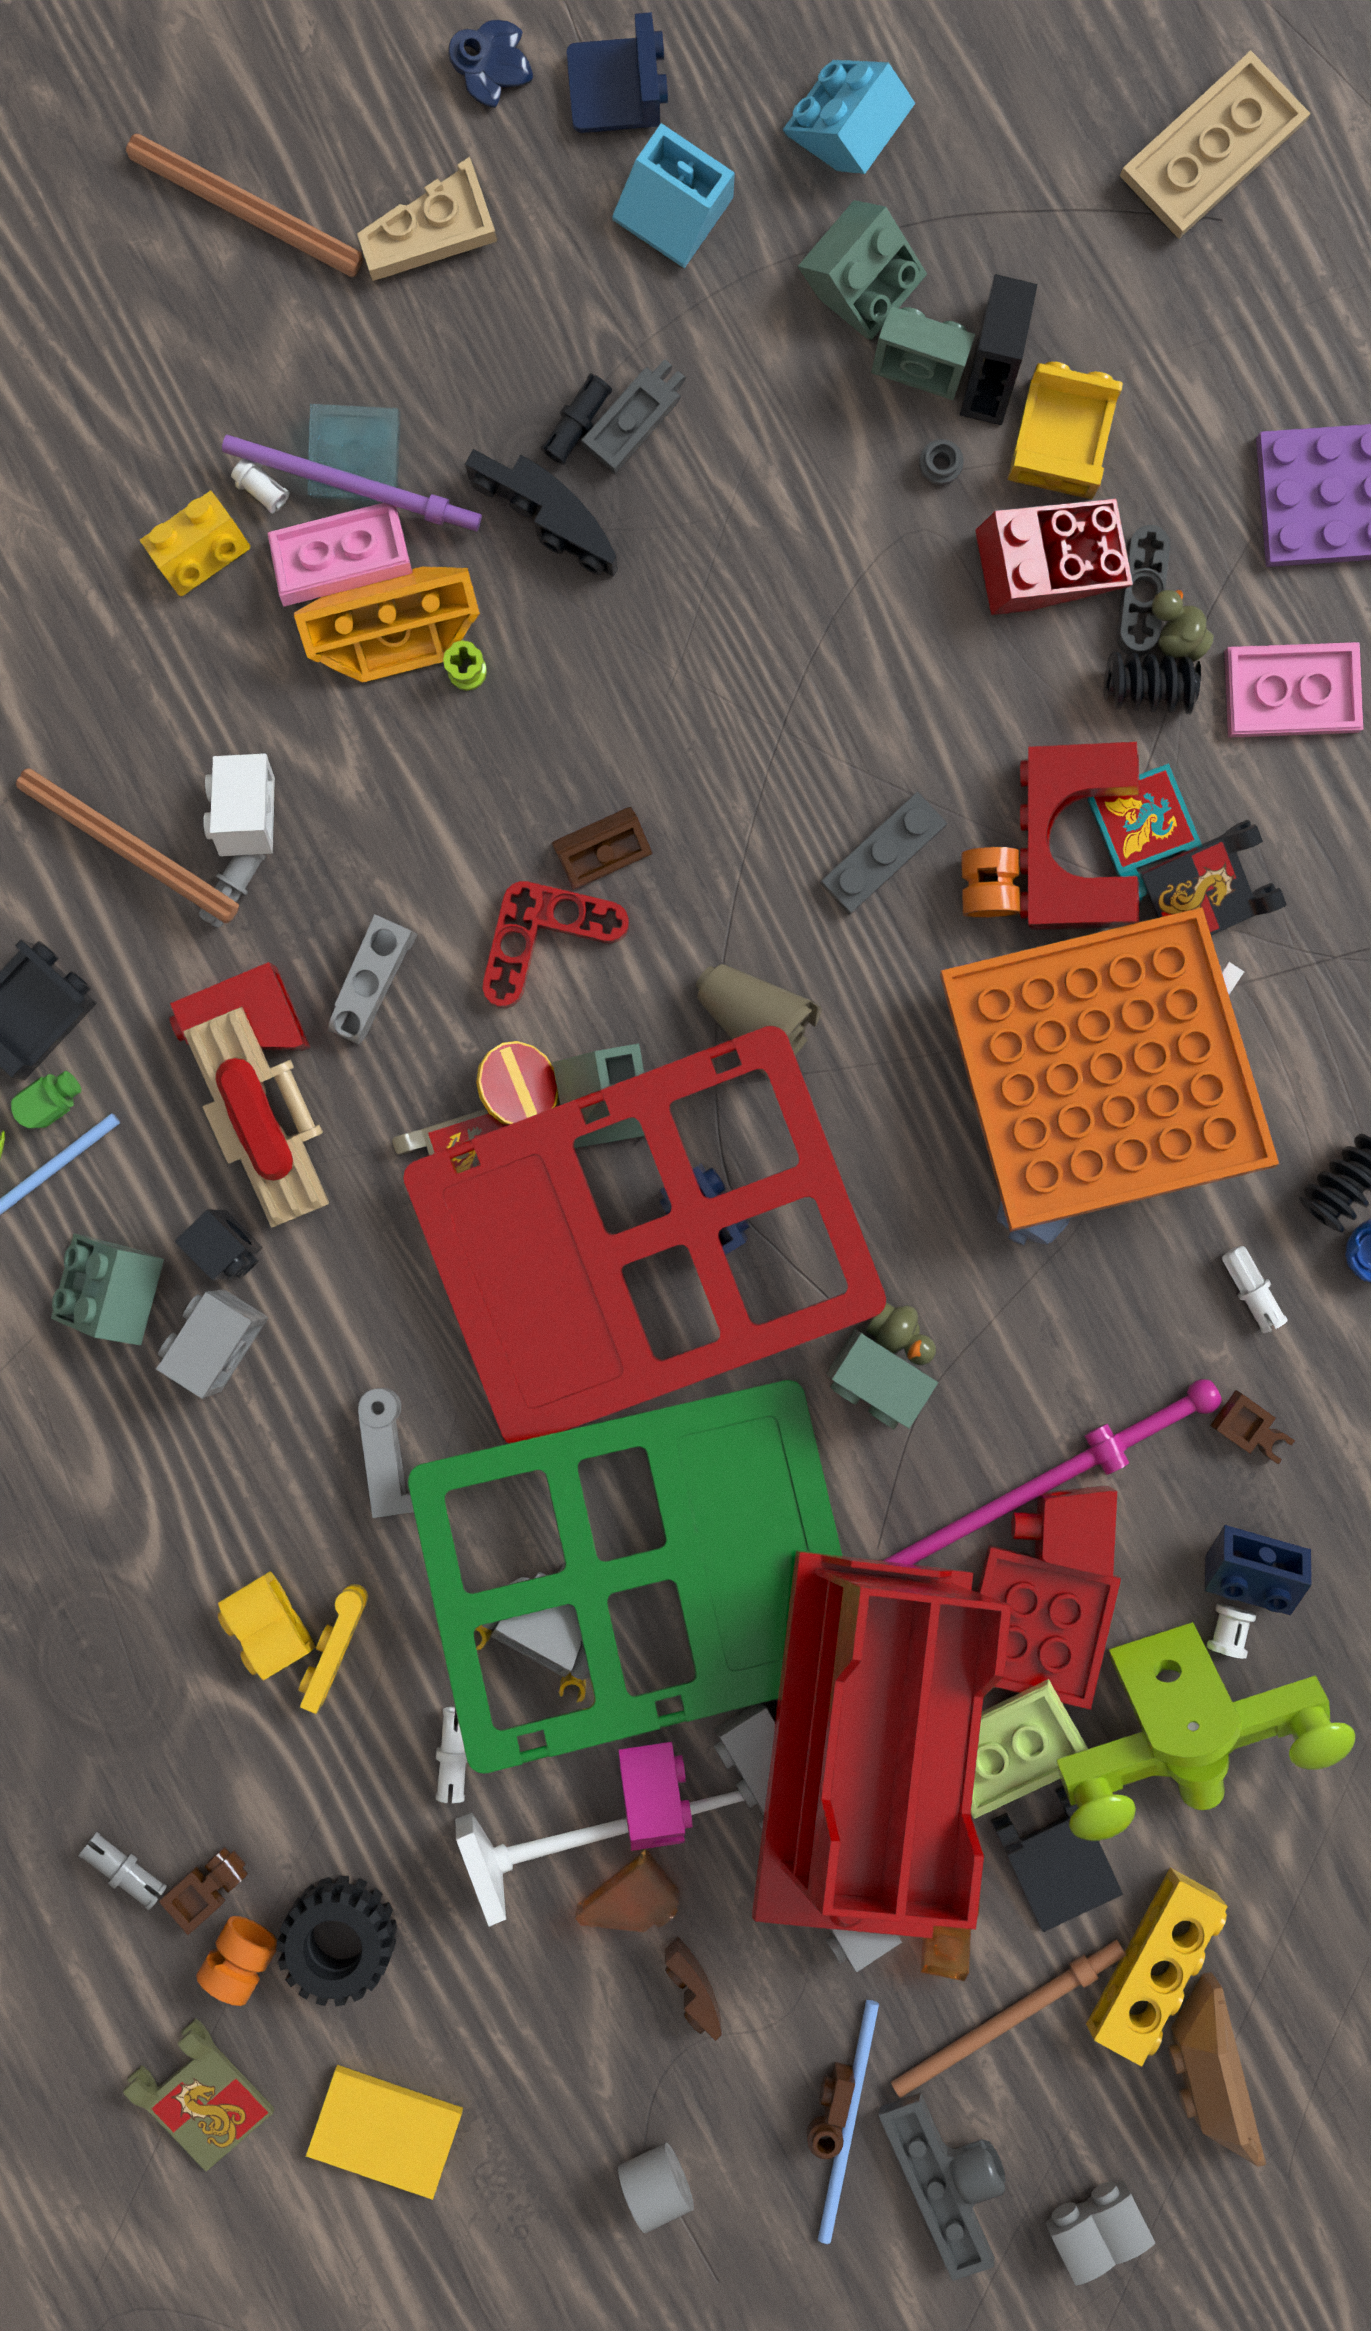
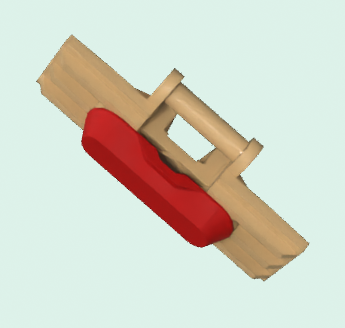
M243 1007L183 1031L214 1101L203 1105L209 1123L227 1163L229 1164L241 1159L271 1228L328 1205V1198L303 1144L304 1141L316 1137L323 1132L320 1125L315 1126L290 1069L294 1068L291 1059L269 1067ZM272 1077L275 1078L298 1129V1133L287 1136L282 1126H279L265 1095L267 1092L263 1081Z

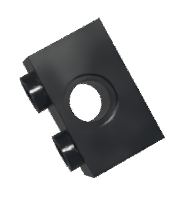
M207 1209L174 1241L212 1280H232L236 1276L241 1279L258 1263L259 1260L255 1255L263 1248L227 1210Z

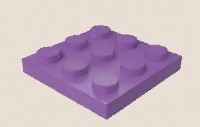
M1371 424L1260 432L1256 437L1266 567L1371 560Z

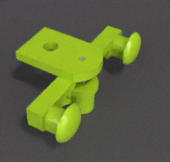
M1192 1622L1109 1649L1111 1662L1143 1732L1057 1759L1056 1761L1060 1779L1071 1806L1076 1804L1077 1807L1069 1821L1071 1832L1083 1840L1101 1841L1123 1832L1134 1819L1136 1812L1134 1801L1127 1796L1113 1795L1112 1793L1123 1789V1785L1150 1776L1172 1777L1178 1783L1179 1793L1185 1804L1197 1810H1208L1216 1807L1224 1797V1777L1229 1769V1754L1235 1749L1276 1735L1278 1738L1292 1734L1295 1740L1289 1750V1758L1292 1763L1303 1769L1318 1770L1338 1763L1349 1754L1355 1743V1732L1348 1724L1331 1723L1329 1700L1316 1675L1232 1702ZM1164 1670H1174L1180 1674V1677L1173 1682H1162L1156 1678Z

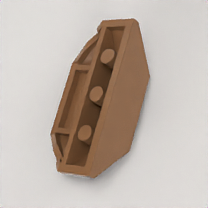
M1212 1972L1204 1973L1171 2027L1175 2045L1168 2046V2051L1176 2074L1182 2073L1186 2088L1179 2090L1182 2107L1187 2119L1194 2117L1203 2134L1255 2166H1264L1267 2164L1223 1988Z

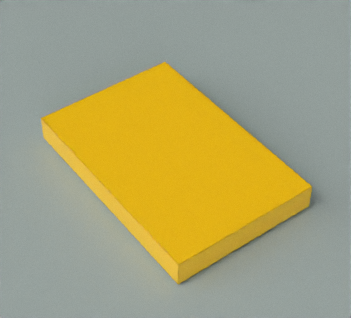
M337 2065L306 2157L433 2200L463 2108Z

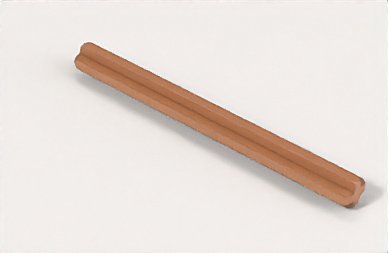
M133 134L126 146V153L130 160L350 277L356 276L363 263L360 251L140 134Z
M27 768L22 771L21 776L16 781V786L19 790L223 923H229L233 920L239 910L237 902L34 770Z

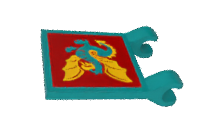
M1169 763L1139 774V795L1086 798L1117 876H1137L1139 881V902L1147 894V889L1137 869L1202 845Z

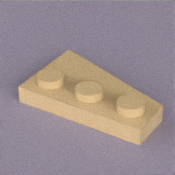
M470 156L457 165L458 171L442 182L437 178L424 187L426 193L407 206L399 204L357 233L372 281L497 242L495 229Z

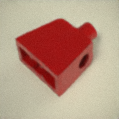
M1095 1486L1046 1492L1038 1496L1037 1513L1013 1512L1011 1521L1012 1539L1036 1540L1035 1556L1043 1562L1113 1577L1118 1491L1110 1486Z

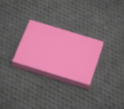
M386 503L360 508L267 533L279 597L283 607L413 574L398 509L396 506Z
M1359 642L1228 647L1224 651L1228 738L1359 733L1363 730Z

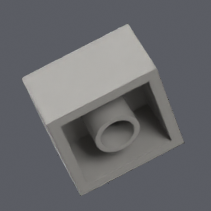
M225 1289L205 1292L203 1297L197 1294L183 1313V1317L187 1321L179 1334L171 1333L160 1348L158 1356L163 1359L156 1370L201 1399L220 1393L269 1317Z

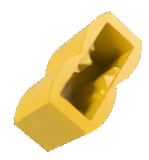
M271 1571L218 1603L221 1610L218 1613V1620L222 1628L229 1636L235 1635L241 1642L243 1651L240 1652L243 1664L252 1675L258 1674L263 1681L307 1655L315 1648L308 1630L293 1610L285 1591Z

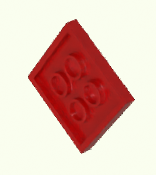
M988 1545L977 1593L1012 1605L1004 1677L994 1687L1021 1693L1049 1679L1062 1703L1091 1710L1121 1578L1116 1575L1106 1577L1043 1562L1036 1556Z

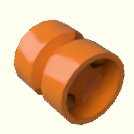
M985 847L963 851L961 853L962 878L968 881L969 884L962 890L963 916L994 918L1019 914L1020 888L1013 884V880L1019 876V850L1008 847ZM984 876H998V882H984Z
M232 1916L228 1919L215 1942L217 1949L209 1952L196 1974V1978L200 1986L211 1996L230 2005L242 2006L247 2003L260 1980L256 1972L265 1971L273 1958L277 1948V1939L270 1931L257 1922L245 1917Z

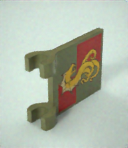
M195 2018L182 2029L181 2034L183 2037L178 2041L181 2050L191 2059L159 2087L151 2073L141 2065L128 2076L127 2081L129 2084L123 2089V2093L133 2104L148 2110L207 2172L274 2113L275 2108L216 2047L205 2026Z

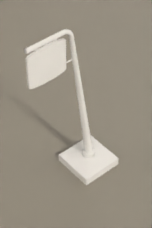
M738 1790L689 1803L691 1815L745 1800ZM473 1813L455 1819L456 1841L488 1926L506 1920L503 1874L513 1870V1864L628 1833L627 1818L510 1847H506L504 1844L493 1847Z

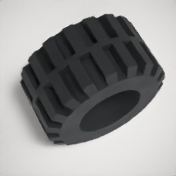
M339 1876L336 1883H332L330 1877L322 1879L316 1888L312 1884L304 1890L301 1897L296 1899L283 1921L279 1931L281 1935L277 1940L276 1951L282 1952L278 1959L280 1971L289 1970L285 1979L290 1987L296 1983L302 1988L298 1995L307 2000L309 1994L318 1996L316 2004L323 2006L326 2005L328 1999H334L335 2006L345 2005L349 1996L356 2002L364 1997L367 1989L372 1991L378 1985L381 1976H384L395 1948L396 1939L394 1936L397 1931L396 1920H390L393 1912L390 1903L387 1902L383 1905L380 1903L383 1894L377 1888L371 1893L365 1889L367 1881L358 1879L356 1885L349 1884V1876ZM326 1921H340L349 1925L360 1938L362 1952L348 1959H336L328 1956L319 1948L315 1941L314 1927Z

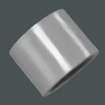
M667 2142L618 2166L619 2180L626 2202L634 2220L643 2233H648L694 2210L693 2198L686 2176L675 2152Z

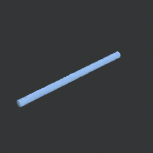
M113 1113L108 1115L1 1197L0 1215L119 1125L120 1121Z
M866 2000L852 2068L855 2087L845 2128L842 2127L844 2143L840 2153L834 2157L818 2235V2241L824 2244H830L879 2008V2003L873 2000Z

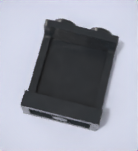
M21 939L15 945L20 951L0 971V1067L12 1078L26 1080L97 1003L87 995L91 987L73 971L66 975L55 965L59 957L41 941L34 945Z

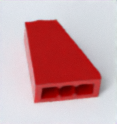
M270 962L170 1003L174 1012V1016L169 1017L171 1027L180 1042L185 1040L187 1045L189 1043L183 1031L243 1007L262 1050L304 1051L311 1048L279 970Z

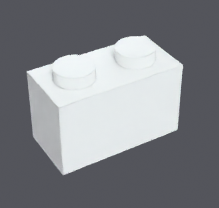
M266 753L213 756L212 774H207L205 777L206 795L208 801H211V812L204 813V831L207 839H213L219 856L273 854L275 777Z

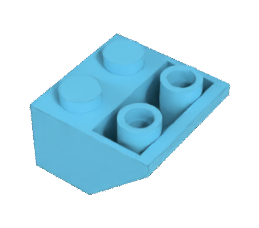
M832 60L820 71L818 81L808 95L795 106L793 116L785 125L783 131L789 138L836 171L865 174L913 108L915 102L889 62Z
M661 123L635 160L612 215V220L685 269L733 199L735 173Z

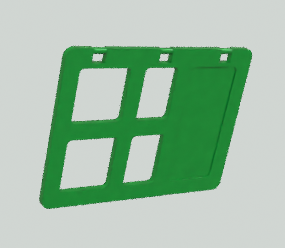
M792 1380L770 1383L417 1465L408 1476V1488L466 1759L474 1771L483 1774L778 1699L796 1551L842 1556L805 1392L797 1382ZM633 1447H641L646 1452L665 1542L662 1547L601 1561L597 1557L578 1473V1464L586 1458ZM530 1471H542L547 1479L565 1561L563 1570L558 1573L484 1591L466 1592L462 1584L445 1504L446 1493L453 1489ZM664 1580H672L676 1585L695 1676L686 1683L639 1695H629L625 1686L607 1599L615 1592ZM566 1604L572 1605L575 1608L593 1689V1704L584 1709L505 1729L495 1728L492 1724L474 1640L475 1629L484 1624ZM680 1695L682 1711L662 1716L657 1715L655 1701ZM543 1730L545 1746L520 1752L518 1736Z

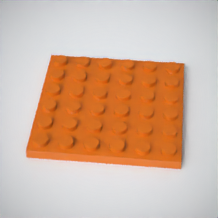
M1202 907L941 970L942 986L1010 1232L1275 1168L1279 1165Z

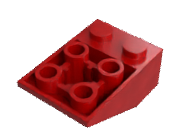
M1116 499L994 511L975 529L991 615L1032 611L1133 585Z

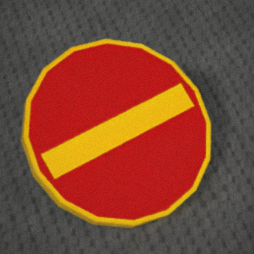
M519 1041L501 1043L488 1051L478 1066L476 1084L479 1098L488 1113L502 1124L510 1125L552 1109L557 1104L558 1089L554 1068L547 1056L532 1045Z

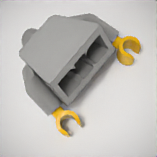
M564 1561V1563H563L561 1569L559 1570V1572L563 1570L564 1565H565V1561ZM538 1572L534 1578L546 1576V1574ZM520 1577L510 1584L529 1580L530 1578ZM566 1604L484 1624L475 1629L482 1636V1641L476 1647L477 1650H481L492 1637L563 1676L559 1688V1695L561 1697L564 1694L565 1687L572 1684L580 1688L576 1702H581L585 1698V1679H588L590 1675L575 1608L572 1605Z

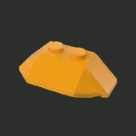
M422 566L412 569L413 574L323 596L294 612V618L307 658L318 663L321 662L362 683L443 662L445 651L454 642L462 641L469 627L480 614L468 568Z

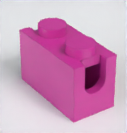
M672 1742L619 1749V1766L631 1851L685 1843V1829L693 1828L689 1800H680L678 1784L686 1782L683 1756H674Z

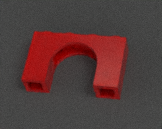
M1137 742L1028 747V760H1021L1020 762L1021 787H1028V804L1020 805L1021 831H1028V848L1020 849L1021 875H1028V892L1020 893L1021 919L1028 918V925L1032 930L1119 928L1139 923V881L1137 876L1094 878L1076 876L1060 867L1053 859L1050 850L1052 827L1060 813L1072 803L1088 797L1139 795V749Z

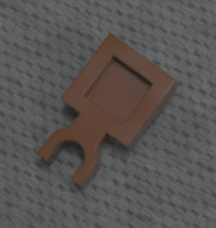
M1237 1390L1234 1391L1210 1425L1249 1454L1258 1444L1260 1452L1277 1464L1282 1459L1273 1454V1443L1277 1440H1283L1292 1446L1295 1440L1280 1430L1269 1429L1276 1417Z

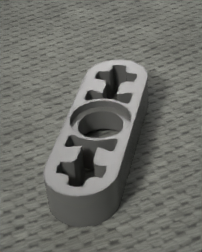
M1145 525L1133 534L1127 544L1126 552L1132 583L1138 580L1150 582L1154 587L1156 596V594L1166 588L1170 539L1162 528L1156 525ZM1148 538L1151 539L1152 547L1159 550H1155L1151 556L1148 568L1140 569L1144 563L1145 549L1138 546L1142 545L1144 540ZM1132 586L1123 588L1121 592L1116 638L1118 646L1124 653H1136L1138 656L1147 654L1159 640L1162 620L1158 619L1152 611L1153 600L1149 602L1138 601L1132 594ZM1138 613H1147L1142 619L1141 630L1142 633L1149 634V637H1145L1141 644L1135 643V636L1128 634V632L1132 631L1137 624Z

